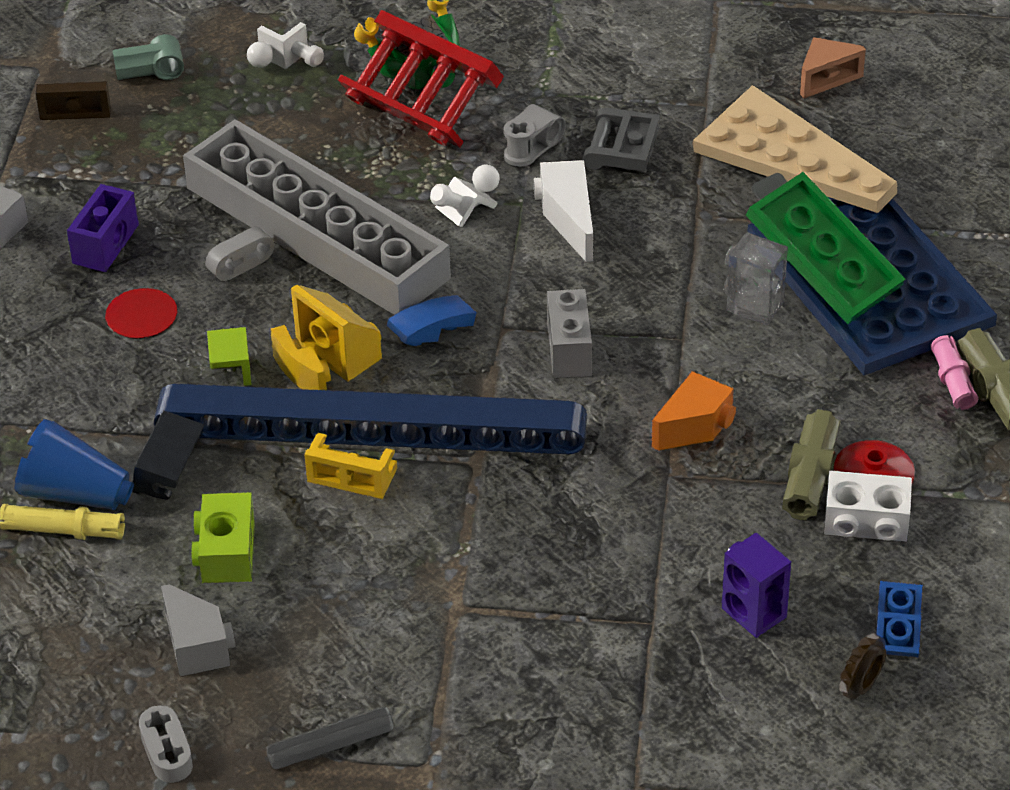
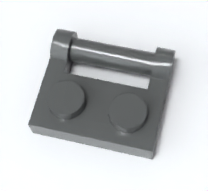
M613 108L600 109L595 119L597 127L591 145L585 150L583 155L584 165L592 170L600 169L602 166L646 172L660 127V115ZM620 127L613 149L605 148L610 130Z

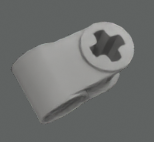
M535 104L527 106L522 113L504 125L503 134L507 138V148L504 150L505 161L512 166L518 167L528 166L533 163L536 158L560 142L566 128L565 119Z

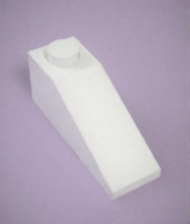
M584 160L540 163V178H534L535 200H542L543 215L584 261L592 262L593 228Z

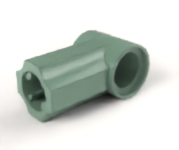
M159 35L148 45L112 50L117 80L156 75L163 80H172L179 77L184 71L178 39L172 35Z

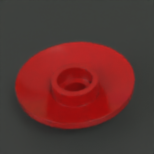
M864 440L848 445L837 455L833 471L910 477L912 478V483L915 474L912 460L902 449L888 442L878 440Z

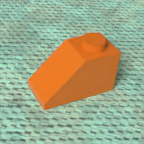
M692 371L652 420V448L659 451L713 441L723 428L727 429L734 420L736 414V407L733 406L734 389Z

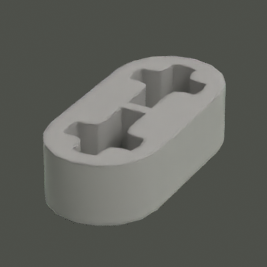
M253 227L213 247L206 257L205 265L220 281H227L268 260L274 251L275 243L261 228Z
M161 705L145 710L139 718L141 740L154 774L158 779L169 783L185 779L191 773L193 764L190 746L177 714L173 709ZM161 724L166 730V735L159 737L157 729L153 726ZM172 751L175 760L178 762L170 764L165 757V753Z

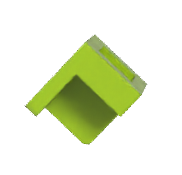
M246 327L207 331L211 369L242 366L244 386L252 385Z

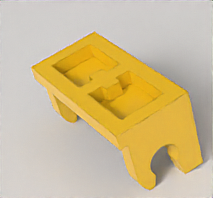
M317 433L310 448L304 454L307 482L375 498H384L398 468L397 460H392L395 450L386 448L380 460L352 452L347 453L330 449V445L323 444L327 434Z

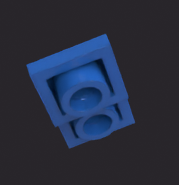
M458 295L444 296L418 303L395 314L388 319L387 326L403 343L419 346L424 342H438L441 328L455 330L457 327L473 326L477 312Z
M880 581L876 635L885 639L886 654L908 657L919 656L923 585Z

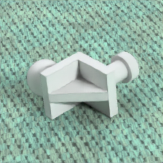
M302 22L284 35H280L264 26L257 29L259 42L253 43L247 50L249 63L257 68L266 67L272 62L287 69L300 58L305 59L306 64L316 67L321 64L324 58L322 48L316 45L308 46L306 24Z
M481 165L473 172V184L453 177L448 186L444 184L435 185L430 193L431 202L436 205L435 208L455 224L463 227L476 206L483 204L493 209L498 203L485 192L492 191L498 186L500 180L499 173L491 165Z

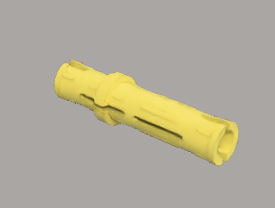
M2 504L0 508V520H5L0 522L1 530L74 535L75 539L85 540L87 536L121 540L125 530V523H120V521L124 522L125 520L123 513L90 512L87 507L65 510Z

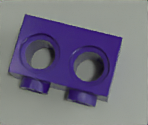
M757 532L742 542L734 543L725 552L722 609L755 638L787 618L791 561Z

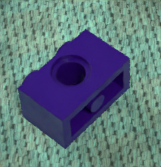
M104 184L99 185L67 229L72 264L103 272L108 270L139 226L134 192Z

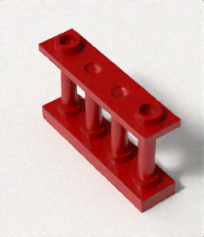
M381 10L374 22L382 30L383 34L381 36L383 40L357 82L342 74L340 75L338 81L347 90L345 96L361 106L367 102L428 132V137L440 145L446 146L449 142L461 148L464 142L452 129L477 87L483 86L486 83L498 88L504 78L503 74L493 61ZM402 43L408 46L411 52L385 94L383 95L371 89L370 86L395 46L399 47ZM431 57L437 60L438 66L413 107L410 108L398 102V98L421 61ZM457 69L465 73L466 80L440 122L424 115L450 72L455 73Z

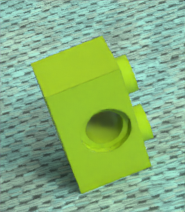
M251 492L202 494L201 511H194V534L199 536V542H192L191 549L193 567L200 566L202 583L252 582L255 517Z

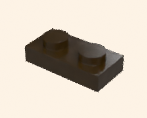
M107 81L36 84L35 94L40 120L111 117Z

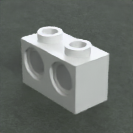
M829 471L824 534L907 542L912 478Z

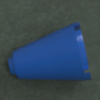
M43 419L28 442V445L33 447L27 459L22 457L15 478V491L24 497L115 510L119 504L126 505L134 487V483L129 481L130 473L55 421Z

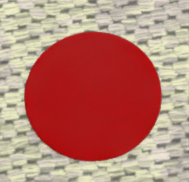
M152 288L133 289L120 294L111 301L106 309L105 318L108 326L117 334L129 338H145L163 332L174 322L177 316V305L174 299L163 291Z

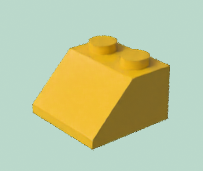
M295 285L291 288L295 334L302 348L313 346L319 360L325 359L328 367L347 382L382 359V337L376 325L365 321L354 313L347 304L339 302L328 293L300 285Z

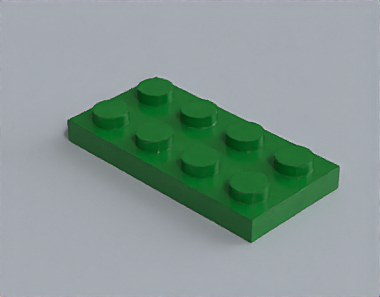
M801 172L750 206L746 213L748 219L847 324L895 292L906 280L804 172Z

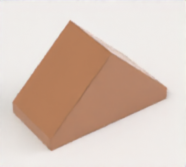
M813 37L802 66L800 95L803 98H807L862 78L866 49L861 45Z

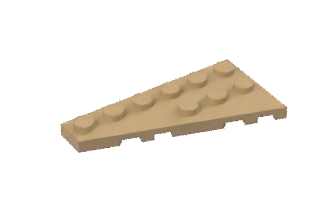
M753 85L693 140L695 153L767 177L780 173L788 182L801 172H804L827 197L872 212L879 213L897 194L896 180Z

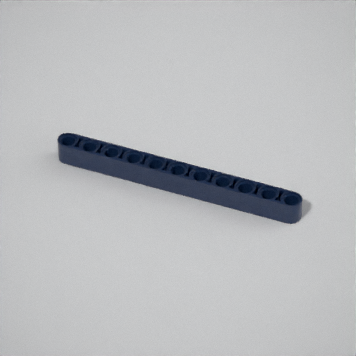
M169 384L160 391L153 423L155 426L164 410L204 424L203 433L199 438L312 443L317 433L327 434L323 444L574 454L584 448L587 411L583 405L577 402L562 400Z

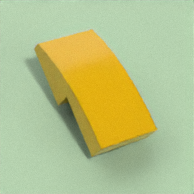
M285 325L271 328L273 357L284 374L300 389L327 390L326 382L331 381V374L326 360H319L313 346L302 348L298 338H291Z

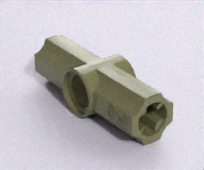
M981 328L970 330L963 338L958 340L957 349L962 359L969 365L973 386L978 398L982 402L990 401L1006 428L1010 430V359H1005L988 332H983Z
M817 409L815 413L807 414L803 430L801 431L800 441L793 446L788 471L789 480L783 498L782 509L787 511L794 519L806 521L811 516H817L824 486H828L829 471H833L834 449L840 430V420L836 419L830 411Z

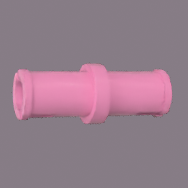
M948 335L940 336L931 344V350L940 367L938 376L940 381L947 385L954 407L956 409L960 407L961 410L969 409L978 402V395L969 378V365L961 359L955 339L952 336L949 338Z

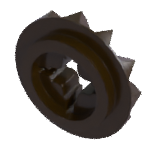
M872 633L861 639L858 646L852 649L850 658L845 662V669L840 674L841 681L839 683V691L850 700L864 695L878 678L886 659L884 638Z

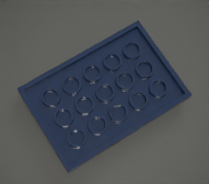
M828 197L906 279L899 289L849 324L839 316L781 253H778L769 245L766 237L753 223L748 224L747 236L863 375L930 351L932 342L940 336L948 335L949 338L952 336L957 341L963 338L970 330L981 328L983 331L996 326L997 314L893 198L879 213Z

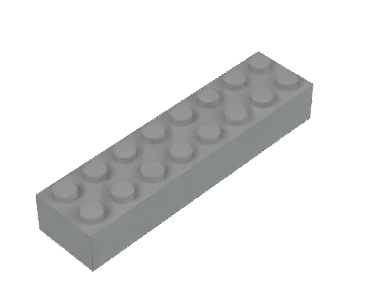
M236 119L183 155L187 188L251 228H261L277 244L394 315L420 303L451 279L450 249L448 244Z

